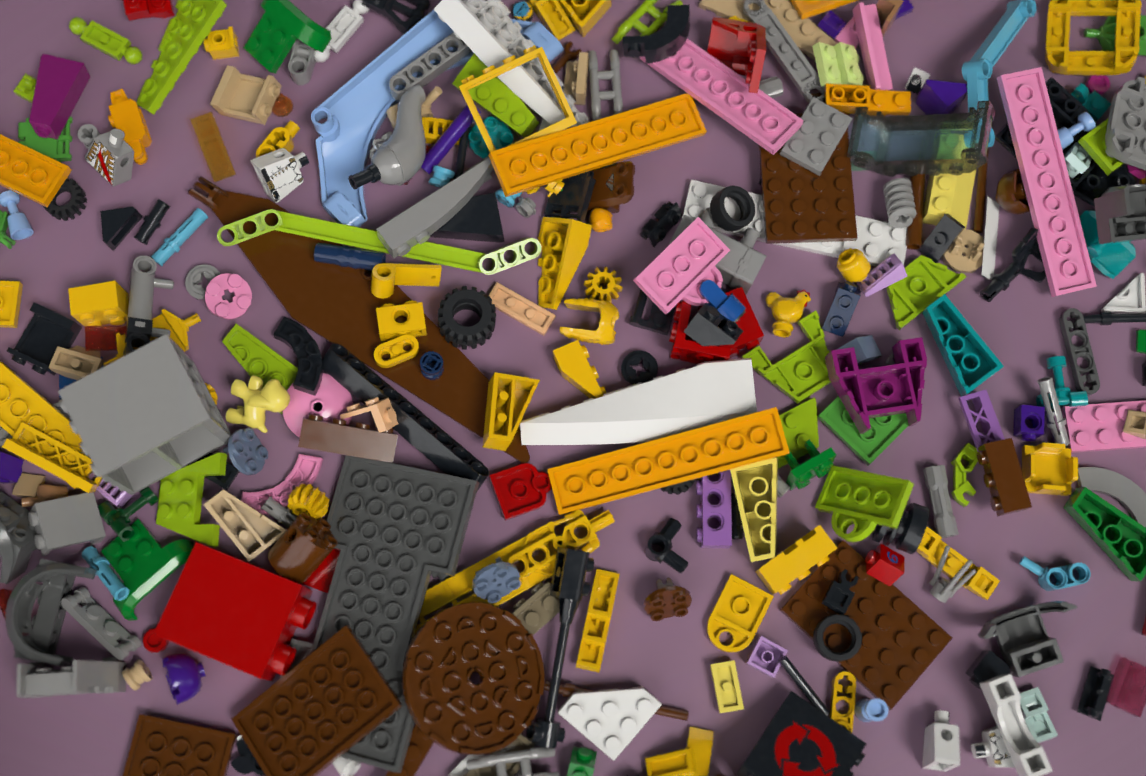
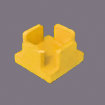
M1041 443L1037 446H1022V474L1028 493L1071 495V484L1078 480V457H1071V449L1066 448L1065 444Z

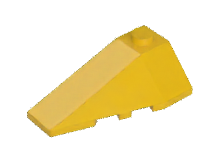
M542 218L538 237L542 248V258L538 259V266L542 267V277L538 281V305L540 307L557 310L588 248L592 225L574 219Z

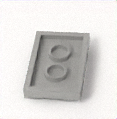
M813 97L801 117L803 125L786 142L780 155L820 176L853 118Z

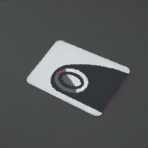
M914 68L905 89L918 95L930 74Z

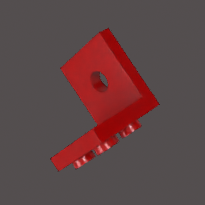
M683 300L679 301L673 318L677 323H673L669 342L673 343L670 359L695 364L707 361L729 360L730 348L715 345L702 346L698 342L685 340L686 333H684V330L688 326L692 305Z

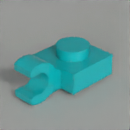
M1082 83L1071 93L1086 108L1095 122L1111 106V103L1095 90L1090 94L1088 88Z

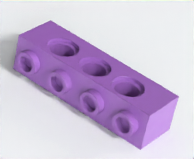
M730 470L717 473L719 480L716 482L710 481L707 476L701 477L700 481H696V495H700V504L696 505V518H700V528L696 530V540L701 542V548H730L732 546ZM710 494L716 495L719 498V504L711 505L707 500V496ZM711 517L716 518L719 521V528H710L707 523L708 519Z

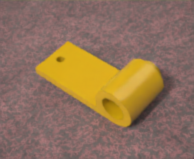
M377 264L372 270L371 292L377 298L384 299L393 294L394 285L439 287L442 265Z

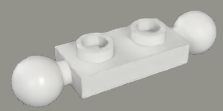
M354 0L353 9L345 5L326 29L331 31V40L323 53L315 50L314 59L316 61L325 62L329 58L330 49L338 53L364 22L360 14H366L369 8L362 5L363 0Z

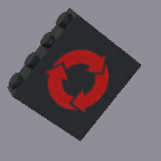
M791 691L736 775L853 776L854 773L851 769L854 765L858 767L865 757L862 751L867 743Z

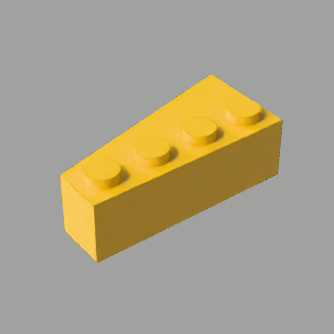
M558 0L566 15L583 38L611 7V0Z

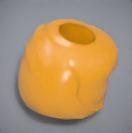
M594 208L589 218L592 230L595 232L610 231L613 227L612 213L606 209Z

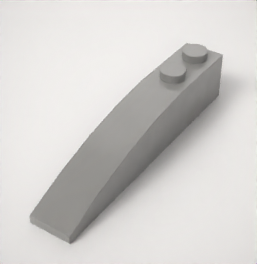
M487 158L377 228L379 240L393 259L397 256L406 255L411 250V247L417 243L422 244L426 242L431 234L447 223L467 204L492 172L493 165L490 158Z

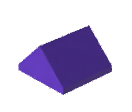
M926 79L915 98V103L937 125L960 106L968 94L967 84Z

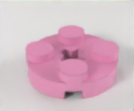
M225 273L214 277L206 287L204 299L208 310L213 315L225 320H233L245 314L251 305L252 292L248 283L241 276ZM224 291L234 293L233 302L229 303L228 300L222 299V296L225 295Z

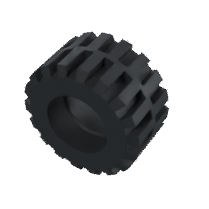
M462 286V290L458 291L455 288L452 290V295L448 292L445 295V300H441L440 308H438V327H440L441 335H445L447 343L452 341L453 347L457 348L458 345H461L462 349L467 350V346L475 349L478 343L482 346L485 344L486 339L489 340L491 338L492 332L495 329L496 308L495 304H492L491 297H485L486 292L483 290L477 292L476 287L467 290V286ZM461 310H471L479 315L480 321L473 326L466 327L459 325L453 317Z

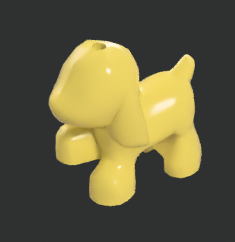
M255 375L250 378L248 387L244 381L236 379L232 383L231 394L243 399L244 407L238 405L237 409L229 408L226 413V421L232 424H245L250 428H257L261 432L266 433L268 432L265 426L266 410L275 413L282 412L290 403V395L278 379L269 380L264 387L263 380Z

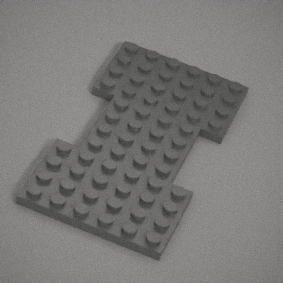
M345 456L327 518L328 523L331 525L329 530L338 542L334 549L341 551L314 644L296 639L291 640L290 646L296 648V656L290 670L343 627L349 626L403 706L340 757L397 773L402 771L415 723L408 710L403 692V667L406 653L414 638L431 572L449 576L455 575L479 482L475 480L384 461Z

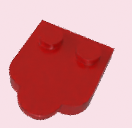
M529 463L489 475L505 521L540 509L546 501V494L552 488L549 474L542 471L538 472L536 467Z

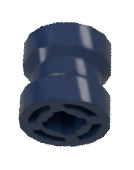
M430 351L421 357L420 367L422 375L429 380L440 378L444 371L443 359L440 354Z

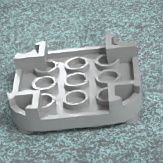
M1137 77L1135 80L1124 83L1112 98L1105 136L1106 154L1123 163L1146 170V78Z

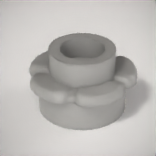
M528 197L525 199L519 198L516 209L523 217L529 218L531 215L536 214V204Z

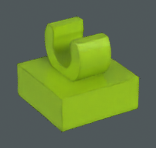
M25 74L13 92L32 103L37 79Z

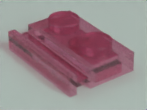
M1125 657L1120 658L1106 703L1135 717H1141L1146 704V667L1131 662Z

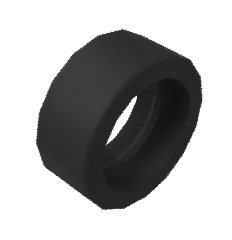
M732 185L722 189L712 197L710 213L720 228L733 232L747 226L753 220L755 204L745 189ZM725 197L732 198L738 204L741 211L739 221L731 218L727 213L724 205Z
M835 614L825 617L817 624L813 633V642L816 650L822 657L829 661L840 662L851 659L858 653L862 644V634L859 626L853 619L846 615ZM835 623L847 627L852 637L849 648L840 653L829 650L823 640L826 628Z

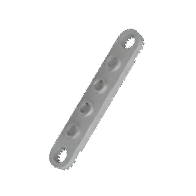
M745 0L743 5L745 16L750 22L765 27L766 45L805 100L810 103L813 98L810 90L818 89L821 92V96L816 97V99L823 102L825 87L820 85L818 74L772 10L768 8L764 0ZM756 3L760 9L757 12H753V10H749L748 5Z

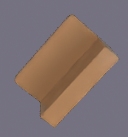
M878 0L876 8L879 22L883 25L881 29L882 37L885 36L893 24L903 0Z

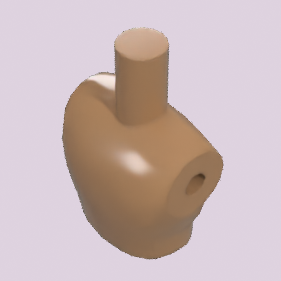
M50 484L40 485L37 488L36 497L21 498V507H31L35 503L68 497L67 487Z

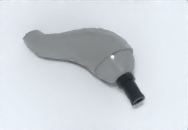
M417 84L410 87L401 96L393 133L379 147V150L375 152L371 164L366 166L365 170L348 177L353 189H358V187L367 183H375L377 181L387 185L401 186L409 181L421 168L426 156L421 106L426 100V96L420 85Z

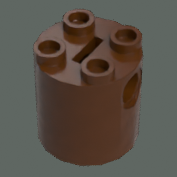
M301 512L268 552V560L279 576L295 583H303L308 580L338 544L329 530L331 525L328 521L322 518L317 520L305 512Z

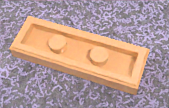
M498 282L489 294L492 304H495L497 310L545 336L556 318L555 314Z

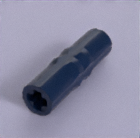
M317 243L314 250L315 262L334 264L341 267L373 270L375 265L386 263V253L363 250L358 247L351 248L348 246Z

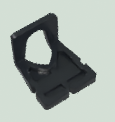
M1031 228L1023 238V241H1020L1012 251L1013 262L1020 266L1022 275L1041 283L1046 278L1045 270L1035 272L1024 268L1030 254L1043 263L1038 248V229Z

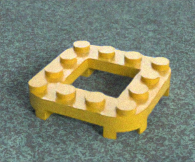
M1051 0L1048 8L1045 60L1049 70L1052 73L1062 75H1120L1130 72L1137 61L1140 50L1141 0ZM1071 16H1116L1114 51H1069Z

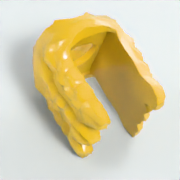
M588 298L564 300V304L569 309L599 312L600 322L596 331L560 327L561 334L581 342L598 343L600 345H609L615 342L616 332L614 331V326L619 318L618 308L611 302Z

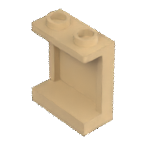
M227 65L210 104L220 115L265 125L272 113L273 105L280 94L282 86L272 75H268L266 79L244 75L235 67Z

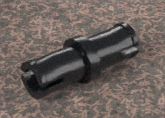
M157 199L149 215H145L143 218L144 223L134 238L147 245L155 230L161 227L160 222L168 209H170V206Z
M1011 262L1004 271L996 274L992 278L993 281L980 291L981 297L985 301L991 302L1002 290H1006L1010 285L1009 283L1022 273L1020 266Z

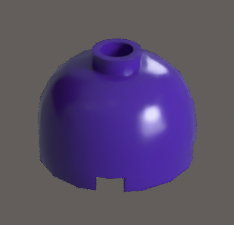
M184 653L172 654L162 658L163 668L166 667L168 671L165 676L173 699H176V705L192 699L200 691L202 686L201 678L205 677L202 663L196 664L192 656Z

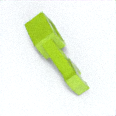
M970 443L965 444L951 461L953 465V491L951 494L954 501L963 507H966L969 501L964 499L963 494L968 493L970 496H973L976 493L969 481H966V474L970 473L978 462L977 448ZM961 457L969 462V465L965 468L960 462Z

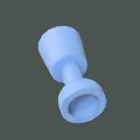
M1087 112L1081 113L1078 116V123L1069 129L1062 127L1057 130L1062 150L1074 141L1073 136L1080 131L1090 132L1096 128L1093 118Z
M8 190L0 194V204L7 207L10 213L7 217L10 237L13 240L26 239L32 236L34 231L26 215L18 210L19 194Z
M863 698L856 703L855 714L862 722L882 721L888 715V706L881 699L871 700Z

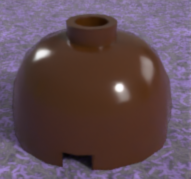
M1020 169L1004 174L997 184L995 194L997 203L1006 212L1016 215L1030 212Z

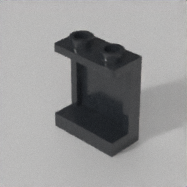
M34 302L30 308L34 316L15 348L8 347L7 352L13 355L11 360L23 366L27 362L33 365L32 370L42 375L48 372L55 376L56 373L49 369V365L57 346L70 349L82 327L75 321Z

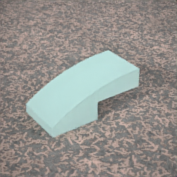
M1036 687L1019 693L1021 696V712L1034 739L1041 743L1058 736L1047 714L1049 708L1039 688Z

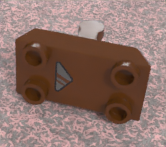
M625 161L591 170L594 172L593 178L596 182L588 210L604 208L611 213H618L620 204L628 203L634 195L633 179L635 165L631 161Z

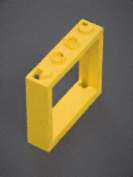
M536 45L523 50L525 55L517 59L513 55L504 59V65L498 68L492 65L482 70L483 75L477 78L471 75L461 80L463 85L459 86V89L489 152L495 151L496 148L468 90L537 57L565 118L508 146L562 131L577 123L542 47L537 49Z

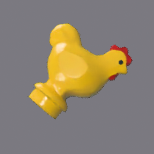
M806 290L797 291V296L794 298L782 297L776 292H771L766 296V304L771 308L772 315L776 320L772 324L774 335L778 337H789L791 335V331L794 329L792 324L801 319L804 308L811 301L809 292Z

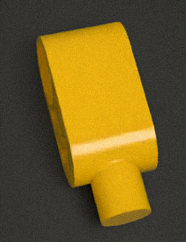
M290 120L284 128L277 127L273 129L256 150V157L280 148H285L288 152H291L294 148L292 139L298 133L300 127Z

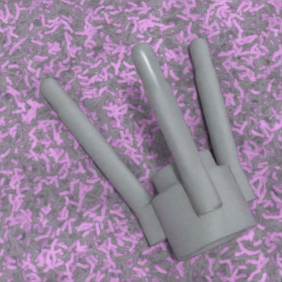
M949 545L945 547L934 577L929 582L933 586L929 592L944 603H946L949 597L952 598L955 592L976 573V570L972 569L956 584L973 563L972 560H968L951 581L944 577L939 580L950 550Z

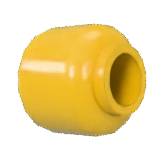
M846 249L838 257L837 269L846 281L860 282L867 277L871 264L861 250Z

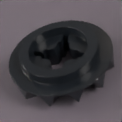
M637 350L629 353L623 359L621 365V374L626 382L632 385L654 380L653 378L658 373L656 359L646 351ZM642 360L643 369H645L646 372H641L640 375L636 377V370L633 369V366L637 367Z

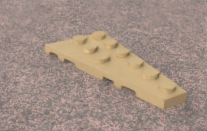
M702 0L699 3V8L704 10L707 8L721 18L737 16L750 22L743 12L745 0ZM764 0L804 55L815 59L813 45L818 42L832 46L837 44L809 18L801 20L797 10L788 0ZM756 3L748 5L749 10L751 9L753 12H757L760 9Z

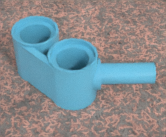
M1025 556L1019 562L1020 565L1039 576V584L1046 591L1086 583L1091 576L1089 567L1083 563H1074L1049 569L1041 567ZM1073 569H1076L1079 573L1078 580L1072 575ZM1050 574L1056 577V585L1050 582Z

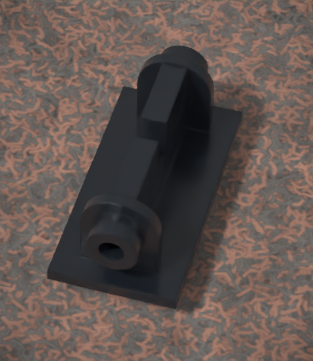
M670 201L667 204L664 203L654 214L658 222L650 219L641 228L640 236L645 240L649 238L652 247H655L662 241L669 230L680 221L682 213L677 202L674 204Z
M1090 666L1078 705V713L1101 721L1114 677L1110 670L1103 668L1100 670Z

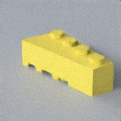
M777 457L730 469L751 562L776 557Z

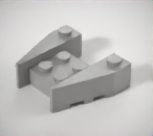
M115 657L103 658V661L75 660L73 661V667L61 668V673L59 669L53 670V667L44 666L42 662H30L29 665L17 664L16 696L18 698H40L58 695L126 692V681L122 675V671L126 669V663L118 662V659Z

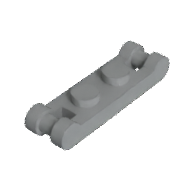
M80 587L74 592V595H68L61 600L63 608L118 660H123L129 655L130 651L133 652L141 647L140 639L135 635L131 636L90 597V593L86 588Z

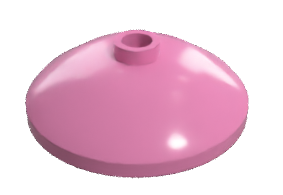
M323 373L316 396L296 390L293 383L287 390L290 395V403L283 410V416L289 429L300 438L303 417L308 418L309 414L323 416L322 421L332 422L333 418L341 419L340 415L347 411L346 407L353 404L352 396L333 377ZM315 403L322 404L323 408L321 411L317 412L313 409ZM348 417L342 420H346V425H349L352 417Z

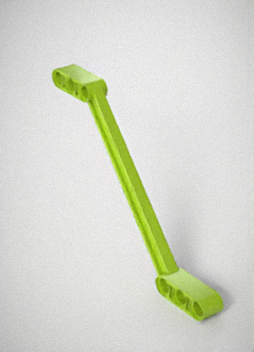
M268 209L224 225L217 232V239L224 246H232L276 230L390 254L379 240L377 231L277 211L275 209ZM268 213H275L278 216V223L276 225L270 226L266 224L265 216ZM246 221H253L256 224L257 229L253 234H248L244 231L243 225ZM225 229L232 230L235 235L234 240L231 242L224 241L221 236L222 231ZM530 237L522 238L486 253L426 241L422 244L417 243L402 257L492 275L536 258L541 253L542 248L537 239ZM528 242H533L535 246L531 254H527L524 249ZM507 250H512L514 253V257L510 262H506L503 258ZM486 258H491L493 261V266L489 270H484L482 267V262Z

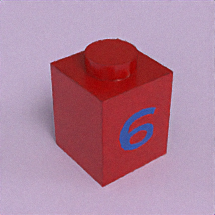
M882 543L875 550H870L866 556V573L889 587L905 572V557Z

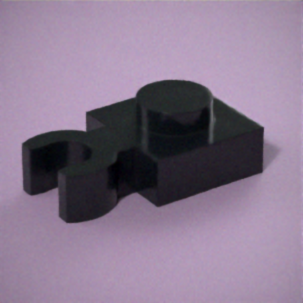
M846 569L838 575L839 583L833 581L830 584L821 602L840 615L846 613L855 595L849 589L855 586L859 577L855 576L851 582L847 581L845 575L848 570Z

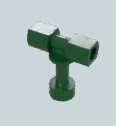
M149 487L139 491L141 497L123 510L120 506L115 510L108 501L98 506L100 517L107 525H110L123 542L128 541L135 534L128 522H131L129 517L147 503L153 506L159 501Z

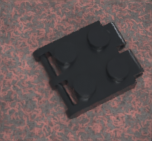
M588 171L563 179L562 182L565 184L563 190L557 195L553 192L548 198L544 216L566 219L575 218L583 222L586 218L596 182L593 178L594 172Z

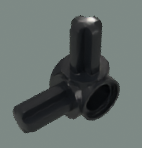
M671 518L660 533L655 532L649 538L645 554L649 560L659 562L660 564L665 562L678 573H683L689 563L671 550L673 547L671 541L682 525L678 520ZM658 544L662 547L663 551L655 552L651 545Z

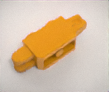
M123 89L110 93L112 105L108 106L111 115H108L110 124L113 128L116 127V129H120L125 133L124 141L134 150V161L138 165H144L148 160L145 148L150 146L152 139L143 112L138 107L136 101L128 99Z

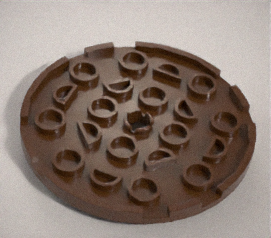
M478 602L463 603L440 611L419 629L406 653L403 667V692L408 710L416 725L431 741L452 752L470 755L486 754L508 746L518 739L517 737L525 728L530 726L538 712L537 707L540 697L544 692V665L541 652L533 635L528 633L516 616L492 604ZM474 670L480 675V680L476 685L472 684L469 680L470 674Z

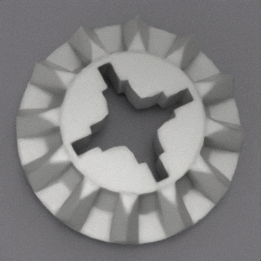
M198 265L187 274L185 280L186 289L197 300L204 299L206 290H204L202 285H198L202 283L203 275L208 281L220 275V272L211 265Z

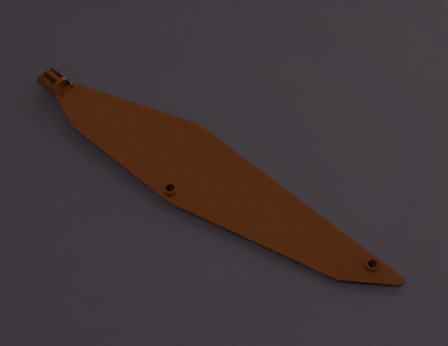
M202 176L198 179L200 182H195L193 185L194 189L188 191L190 196L211 208L223 226L268 209L290 213L269 199L223 190ZM268 213L265 216L266 224L270 226L276 225L278 223V216L275 213ZM246 221L243 225L244 231L248 234H253L257 229L253 221ZM226 229L234 239V232L230 229ZM276 230L238 243L243 253L294 320L332 344L342 345L370 368L483 438L489 380L458 348L452 346V341L449 343L445 341V335H441L440 329L425 314L427 335L415 337L419 343L418 354L414 358L390 368H382L376 364L374 359L376 347L388 342L381 341L376 308H380L384 304L403 305L407 301H412L397 285H394V292L390 297L384 299L377 298L371 292L372 276H365L367 272L372 273V270L353 269L351 267L315 262L314 250L317 243L343 246L339 243ZM399 316L396 318L395 321L398 323H404L407 320V318L404 316ZM406 345L403 348V350L410 351L412 349V347L409 345ZM430 351L437 352L443 359L444 371L440 378L436 380L426 379L421 373L420 359L425 353ZM384 354L382 356L383 360H388L390 358V355ZM518 427L512 442L504 452L521 463H527L530 460V455L526 445L521 444V431Z

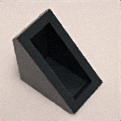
M126 207L100 211L103 242L114 251L142 219L137 209Z

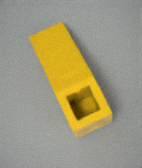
M579 340L553 350V358L561 376L590 399L602 397L607 393L604 386L599 387L596 380L599 378L594 365H589L587 360L590 357L585 345H580Z

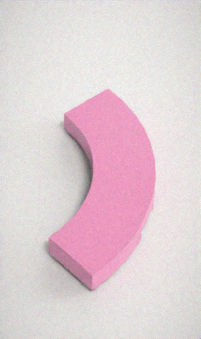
M299 454L294 468L282 483L264 491L242 492L241 501L264 516L270 515L261 509L270 496L284 508H287L289 495L296 486H299L301 483L306 486L314 483L321 469L323 458Z

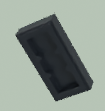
M948 213L945 214L919 250L932 259L933 262L938 263L964 230L965 226Z

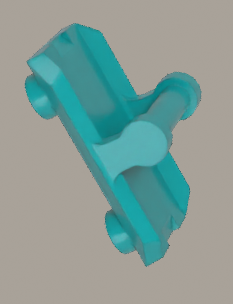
M1084 211L1079 218L1090 261L1103 275L1114 279L1136 257L1135 246L1130 241L1099 244L1096 212Z

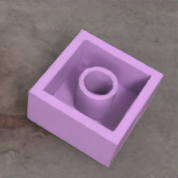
M759 636L746 664L771 678H775L781 666L779 659L785 656L788 650L763 636Z

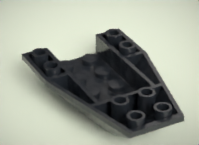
M1050 77L1045 82L1057 130L1062 127L1069 129L1078 123V116L1084 111L1088 113L1086 108L1053 77ZM1007 122L999 130L995 139L1017 159ZM1082 130L1074 135V141L1063 150V154L1076 142L1079 143L1078 141L1089 132ZM1093 158L1086 171L1082 174H1077L1073 179L1069 176L1074 196L1095 207L1094 199L1101 197L1108 187L1135 185L1137 183L1125 164L1107 176Z

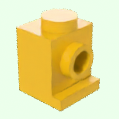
M229 26L228 29L211 31L208 38L204 39L205 50L210 52L213 60L239 56L238 39L233 26Z

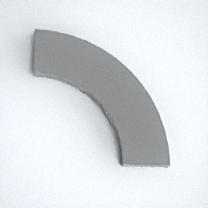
M1078 468L1077 482L1079 488L1086 487L1092 492L1114 497L1122 503V506L1129 512L1132 519L1146 527V493L1137 484L1119 473L1104 468Z

